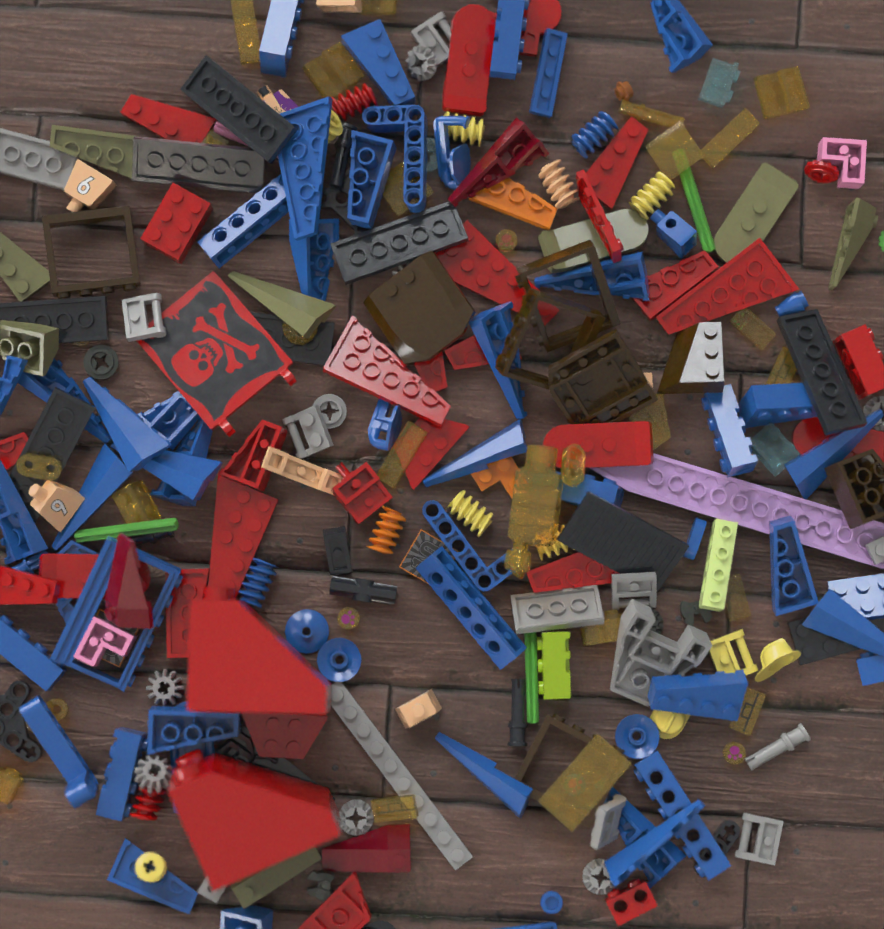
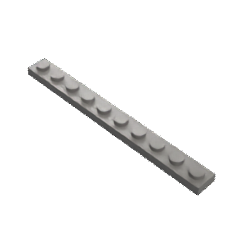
M342 682L332 684L331 706L406 806L408 808H416L410 811L452 867L457 870L470 860L473 855Z

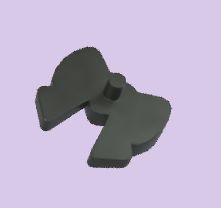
M682 601L680 603V613L685 618L684 623L694 625V614L700 613L705 623H708L712 618L711 610L699 608V601L691 603Z
M313 870L308 874V879L319 881L317 886L307 888V892L311 897L316 895V898L325 901L333 893L331 881L334 879V872L329 870L317 872Z

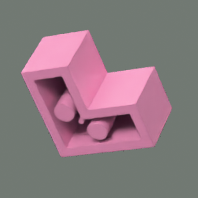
M823 137L818 143L817 161L823 160L826 163L830 162L833 166H838V171L840 172L837 183L838 188L859 189L864 184L867 140Z
M93 617L73 657L95 667L99 665L106 649L123 657L128 656L138 636L100 617Z

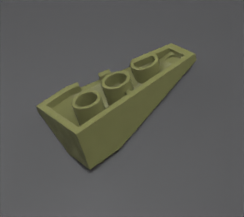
M857 197L846 207L828 290H833L837 287L870 231L876 227L878 215H875L877 208Z
M0 320V355L3 356L2 359L6 361L7 355L26 359L28 362L23 372L45 376L58 351L59 328L42 324Z

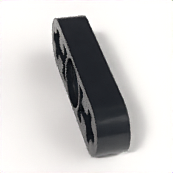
M724 820L712 836L715 841L722 844L724 855H726L738 838L740 828L736 822ZM726 825L728 827L733 825L732 829L735 832L733 835L728 834L725 839L729 841L726 845L717 836L720 834L723 837L726 833L724 827ZM703 848L699 853L701 860L708 859L704 856L706 852L711 856V851L708 848ZM694 860L693 869L696 872V874L699 875V873L694 867L697 865V862Z

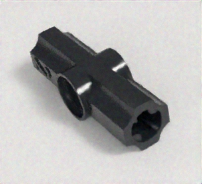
M332 576L329 594L349 597L357 601L370 603L374 601L395 605L397 586L375 583V581L360 578L349 579Z

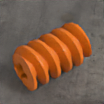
M382 506L386 513H379V517L383 521H376L375 523L380 529L372 530V533L377 537L369 538L373 546L366 547L385 555L393 554L389 546L397 545L392 538L400 537L395 530L403 529L399 521H406V518L402 516V513Z

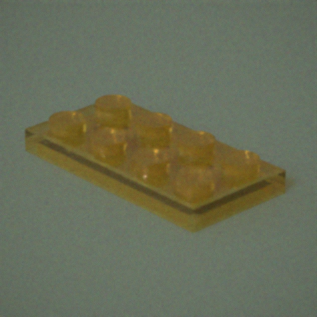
M597 733L538 802L569 830L573 831L632 763Z

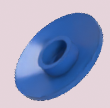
M309 609L300 610L294 613L287 621L285 636L287 641L298 652L313 653L318 651L327 642L329 626L326 619L319 612ZM305 627L311 630L308 636H305L302 632Z
M331 639L324 643L318 652V668L322 675L331 681H347L353 678L360 669V651L348 639ZM338 655L344 658L342 664H338L335 661Z
M633 714L625 717L618 724L615 731V741L619 748L625 750L624 755L634 759H641L651 755L657 748L659 730L654 721L649 717ZM634 732L640 733L638 740L633 739L632 735Z

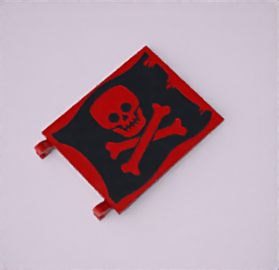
M214 271L162 312L166 336L136 340L208 427L214 430L217 426H220L228 437H231L236 431L229 424L227 418L274 379L282 376L290 387L297 382L294 375L288 370L294 364L293 361ZM154 320L148 324L149 328L155 327Z

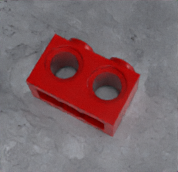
M636 878L627 883L628 887L622 890L616 888L607 893L608 897L604 898L618 926L658 906L644 879L639 880V878ZM638 890L645 891V898L641 901L634 899V894ZM618 900L626 902L625 908L621 911L614 909V904Z

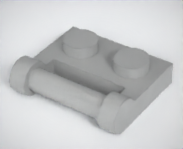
M439 12L411 31V35L418 45L427 46L434 52L437 59V67L448 60L449 48L433 26L439 25L449 40L451 37V27L445 20L446 16L443 12Z
M160 293L122 299L125 332L128 342L166 336V328L163 326L160 303H162V296ZM147 304H152L155 327H148Z
M318 405L282 419L284 426H287L297 451L295 454L297 458L304 459L334 446ZM297 421L300 422L309 448L306 450L295 424Z
M656 572L611 574L612 611L626 608L632 600L619 599V597L648 596V598H635L633 600L652 609L656 608Z
M614 795L612 801L601 805L597 809L595 826L591 832V847L598 850L618 838L621 811L626 804V797L623 795Z
M743 812L742 819L744 823L739 848L735 852V857L775 865L784 821ZM756 822L759 825L754 851L750 853L747 852L752 823Z

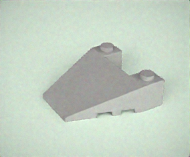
M632 599L620 618L610 690L649 707L647 695L652 677L680 674L682 677L685 676V673L693 666L696 668L701 664L711 649L712 644L706 632L689 624L677 642L650 630L656 621L651 607Z

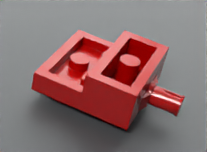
M343 462L335 467L343 479L331 489V492L357 525L393 498L367 462L349 472Z

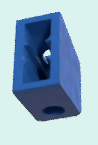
M657 209L650 217L657 225L656 233L658 237L681 259L697 244V231L675 212L670 211L665 215L660 209Z

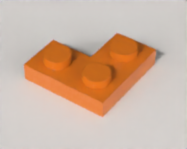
M512 457L488 463V469L471 474L481 492L500 481L511 499L526 491L529 486Z

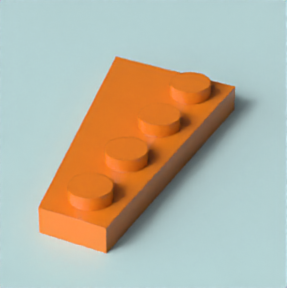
M510 178L499 182L489 189L484 188L478 191L476 196L472 198L469 197L470 201L545 230H550L557 212V208L538 195L530 193L522 184L516 183Z

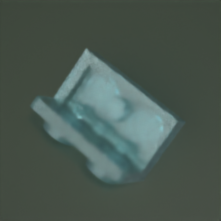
M713 58L698 100L723 108L725 102L730 103L734 92L730 90L732 82L736 83L740 75V70H737L739 63L734 62L732 65Z
M771 422L751 439L752 453L756 454L757 458L775 477L786 468L784 464L800 455L795 446Z

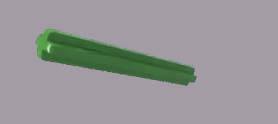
M679 150L673 155L703 251L711 253L715 251V244L685 150Z
M177 518L82 529L75 532L74 538L77 543L106 540L108 536L118 538L120 533L130 537L177 531L179 523Z
M536 632L524 633L525 646L527 647L525 649L527 722L529 724H536L539 722Z

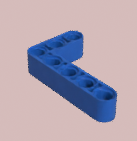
M419 105L372 106L366 108L362 118L369 131L374 133L405 131L403 198L407 208L412 213L423 211L426 208L428 131V121L423 108ZM415 115H421L420 119L412 121ZM400 116L397 121H390L392 117ZM372 117H378L377 121L369 122ZM414 136H421L418 141H411ZM420 156L419 161L411 162L413 157ZM420 177L417 183H411L412 178ZM413 198H420L418 203L410 204Z
M430 500L423 506L422 514L479 591L484 592L492 589L528 562L530 558L528 548L518 545L486 567L437 501ZM429 505H435L438 508L436 516L430 517L427 515L426 508ZM446 522L450 524L451 532L444 535L439 531V525ZM456 540L462 541L464 543V550L455 552L452 548V543ZM517 549L525 552V559L522 562L514 558V552ZM474 558L477 561V568L474 570L467 569L465 566L466 559ZM500 562L508 566V571L504 575L496 571V566ZM482 575H486L490 579V585L487 588L481 587L478 583V579Z
M38 695L20 706L21 715L67 781L65 795L70 804L76 809L95 797L98 788L96 777L44 700Z

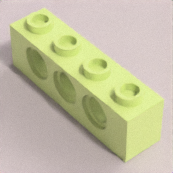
M715 519L712 522L699 600V608L717 612L724 610L738 526L737 522Z

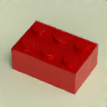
M172 183L140 239L145 245L182 265L213 211V207L206 200Z
M866 324L843 333L833 340L859 400L884 389V364L882 362L884 357L881 350L876 348L873 342L875 340L874 334L870 328H867Z

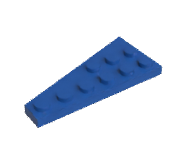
M329 96L280 113L281 116L298 129L278 155L293 236L297 241L318 234L333 100Z

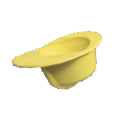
M783 638L768 644L761 652L760 659L763 669L756 675L755 681L760 682L769 678L784 666L798 659L801 656V652L793 651Z
M653 710L650 719L658 727L660 738L672 739L680 734L690 715Z

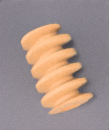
M561 159L544 166L538 176L540 179H545L543 186H549L547 193L553 194L551 201H558L555 204L557 209L565 208L580 198H574V195L578 192L577 189L570 190L574 183H566L569 174H561L566 168L557 167Z

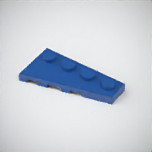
M125 838L107 880L190 915L199 893L168 870L163 878L157 882H147L139 878L135 866L139 857L145 854V852ZM153 863L148 864L146 867L149 869V873L156 870Z

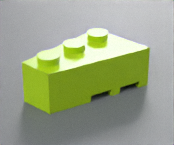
M541 632V637H537V650H541V659L537 660L538 672H542V681H538L539 695L543 694V699H571L569 667L570 632Z

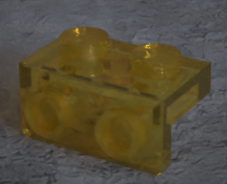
M142 480L130 483L112 495L126 524L161 519L158 507L154 504L148 488Z

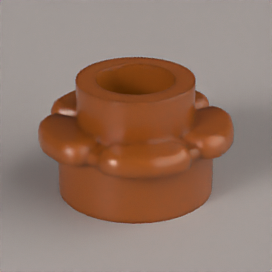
M627 81L617 83L614 89L617 99L624 102L629 101V98L633 97L631 85Z

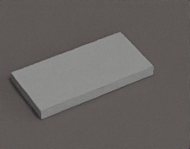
M0 128V174L60 190L65 189L74 165L79 158L51 148L50 141Z
M598 585L510 595L516 634L604 624Z

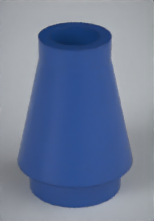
M802 291L793 292L779 305L775 306V310L780 317L805 311L809 304Z

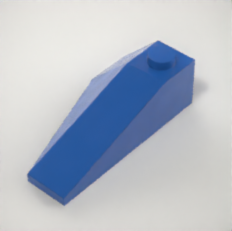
M289 219V242L302 294L323 301L326 300L330 283L328 274L330 267H333L335 261L332 259L333 251L330 244L339 241V219H319L318 234L299 241L294 239L291 220Z

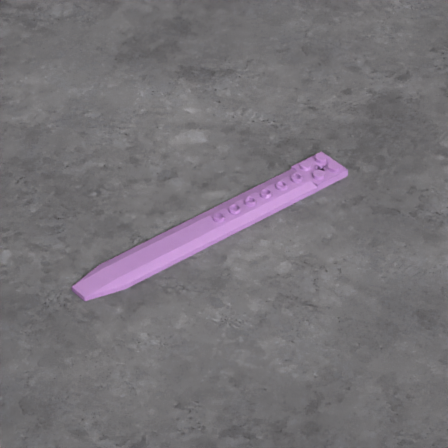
M653 453L654 461L651 465L590 468L606 479L616 481V485L628 492L713 518L737 522L739 526L769 535V521L791 515L795 520L802 545L884 570V561L874 565L865 547V544L884 536V523L873 520L850 529L842 510L737 478H727V475Z

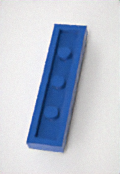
M549 28L544 32L529 110L531 114L546 118L552 117L567 33Z

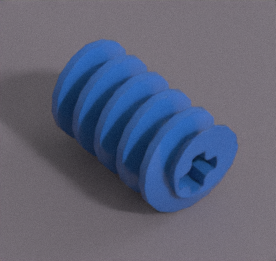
M603 111L598 113V117L591 119L592 123L587 122L585 129L580 128L578 130L579 135L576 133L572 135L573 146L586 159L588 158L587 150L594 153L593 145L600 148V139L607 142L606 134L613 137L612 129L619 130L610 115Z
M253 558L252 560L257 566H249L253 574L245 575L249 582H242V586L246 590H239L238 593L242 596L241 600L261 608L262 605L258 600L266 599L261 592H268L270 590L265 583H273L269 575L275 576L277 574L272 569L277 566L259 558Z

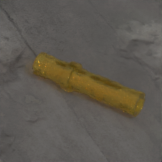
M622 99L618 113L635 117L638 121L642 119L678 131L681 130L684 122L683 117L645 107L646 104L641 103V105Z

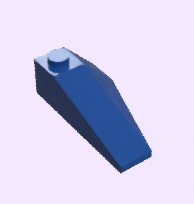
M250 905L246 908L235 907L221 910L220 929H272L273 910Z

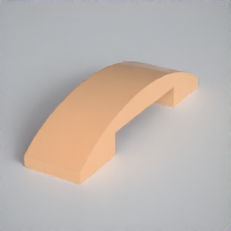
M270 446L261 466L266 470L333 495L331 489L343 479L341 474L301 460Z

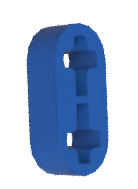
M695 518L686 542L689 544V548L683 557L694 560L707 521Z

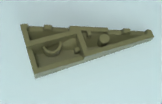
M235 271L228 275L234 282L307 339L310 338L321 322L325 323L337 307L332 303Z

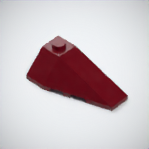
M123 533L118 534L105 596L106 609L104 613L107 620L118 627L150 629L154 627L152 607L150 601L145 600L143 590L146 589V584L138 573L141 565L135 542Z
M388 824L322 848V870L332 872H411L410 824Z

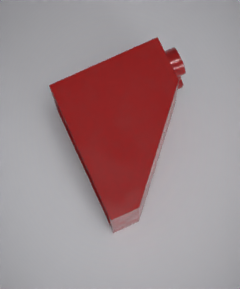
M203 587V600L191 599L187 711L327 714L331 711L332 683L247 602L235 600V589Z
M201 749L193 750L176 759L178 767L173 769L168 793L213 891L341 835L339 810L329 788L215 752L204 757Z

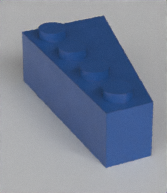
M352 130L347 218L352 225L372 229L397 148L393 140Z
M152 706L149 709L147 755L238 736L241 732V712L187 711V707Z

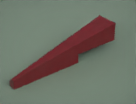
M515 118L447 200L456 207L460 201L476 196L478 191L484 188L489 189L516 174V170L525 165L530 166L534 160L546 157L550 153L542 142L533 135L527 125L518 118Z

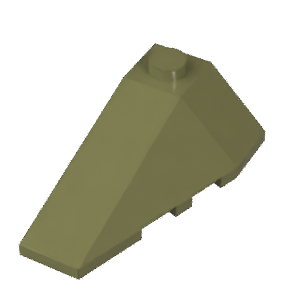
M314 846L230 885L242 907L246 908L321 860L322 857Z

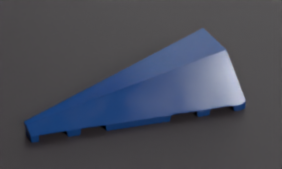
M440 732L435 736V740L517 817L522 818L529 803L528 800L532 793V788L495 769L496 762Z

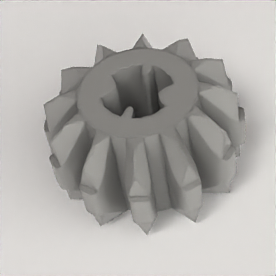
M163 669L162 675L159 671H155L154 674L157 680L149 677L148 681L153 683V686H146V690H153V693L148 695L149 699L156 696L157 698L154 701L156 705L162 700L163 706H168V699L171 704H176L174 696L177 698H182L183 696L177 690L185 688L184 685H177L178 682L182 681V677L174 679L176 671H172L168 676V669ZM162 682H164V684L169 683V693L166 694V691H161L160 688L163 687Z
M148 755L146 756V761L140 760L138 762L139 767L135 768L134 773L137 775L135 782L141 783V790L148 787V793L150 794L154 788L157 793L161 792L162 787L168 788V781H171L172 778L170 773L172 766H166L167 759L159 761V755H156L155 759L152 760ZM150 772H154V775L157 773V777H153V774L150 775Z

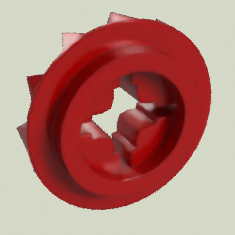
M823 160L807 162L804 169L805 174L810 179L819 183L834 182L838 179L840 173L836 166Z

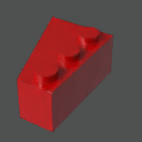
M261 420L247 437L243 446L238 452L233 454L232 459L218 474L264 492L272 473L261 467L269 446L281 451L288 431L281 426Z

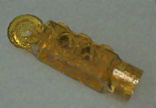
M527 445L525 466L517 469L515 472L508 537L514 543L513 550L508 549L506 552L505 569L511 570L513 575L519 579H523L525 572H529L531 552L528 551V546L549 547L556 544L564 477L555 472L558 449L554 447Z

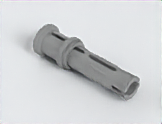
M801 723L797 724V728L788 733H782L777 741L744 758L751 771L786 750L793 751L795 750L794 747L802 742H809L811 739Z

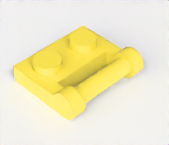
M743 629L711 640L712 647L709 650V654L716 672L735 673V670H740L730 641L734 639L745 664V668L741 669L744 671L745 676L758 671V667L753 663L745 643Z

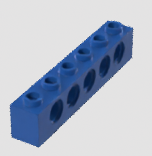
M282 174L273 179L266 187L257 192L250 200L198 241V244L218 268H221L289 212Z
M442 546L416 567L421 576L500 670L527 648Z
M657 750L634 764L637 768L634 770L635 775L640 782L643 780L649 787L646 789V792L652 801L656 799L661 807L658 808V811L664 820L673 817L677 810H683L692 804ZM654 771H658L662 775V780L658 784H653L650 781V775ZM667 790L674 793V800L671 803H665L662 799V794ZM699 814L693 817L674 835L676 839L681 837L685 843V846L682 848L688 858L693 857L697 862V865L694 867L701 878L706 876L710 880L731 866ZM690 829L698 831L699 836L697 840L689 841L687 839V832ZM708 848L711 851V856L708 860L700 859L699 852L701 849Z

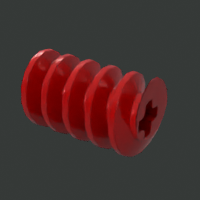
M362 83V91L355 86L354 94L350 90H346V97L339 93L338 101L333 96L331 97L333 99L332 110L338 117L341 116L344 121L347 120V113L354 118L355 110L363 114L364 106L365 108L371 107V103L378 106L371 87H368L365 83Z
M150 772V775L153 774V777H157L158 774L154 775V773ZM138 787V790L143 795L135 796L140 803L132 804V807L137 812L129 814L142 820H157L158 816L154 812H159L161 807L156 803H163L164 799L160 795L166 794L167 791L162 787L161 792L157 793L154 788L152 793L149 794L148 787L142 790Z

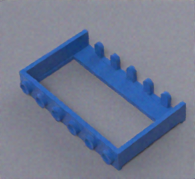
M108 536L50 659L121 689L124 692L126 686H132L136 677L133 671L136 666L141 667L146 656L142 652L145 646L150 648L155 637L151 633L154 627H160L164 618L161 612L164 607L169 608L174 597L170 593L173 587H179L183 576L179 575L181 568L137 549L139 560L169 573L168 579L152 610L154 627L143 629L120 679L75 660L73 656L108 587L117 539Z

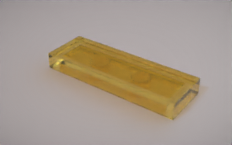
M231 0L241 64L260 62V41L253 0Z
M745 108L704 146L698 154L714 168L756 129L760 122Z
M407 421L377 473L381 481L392 488H396L428 432L411 421Z

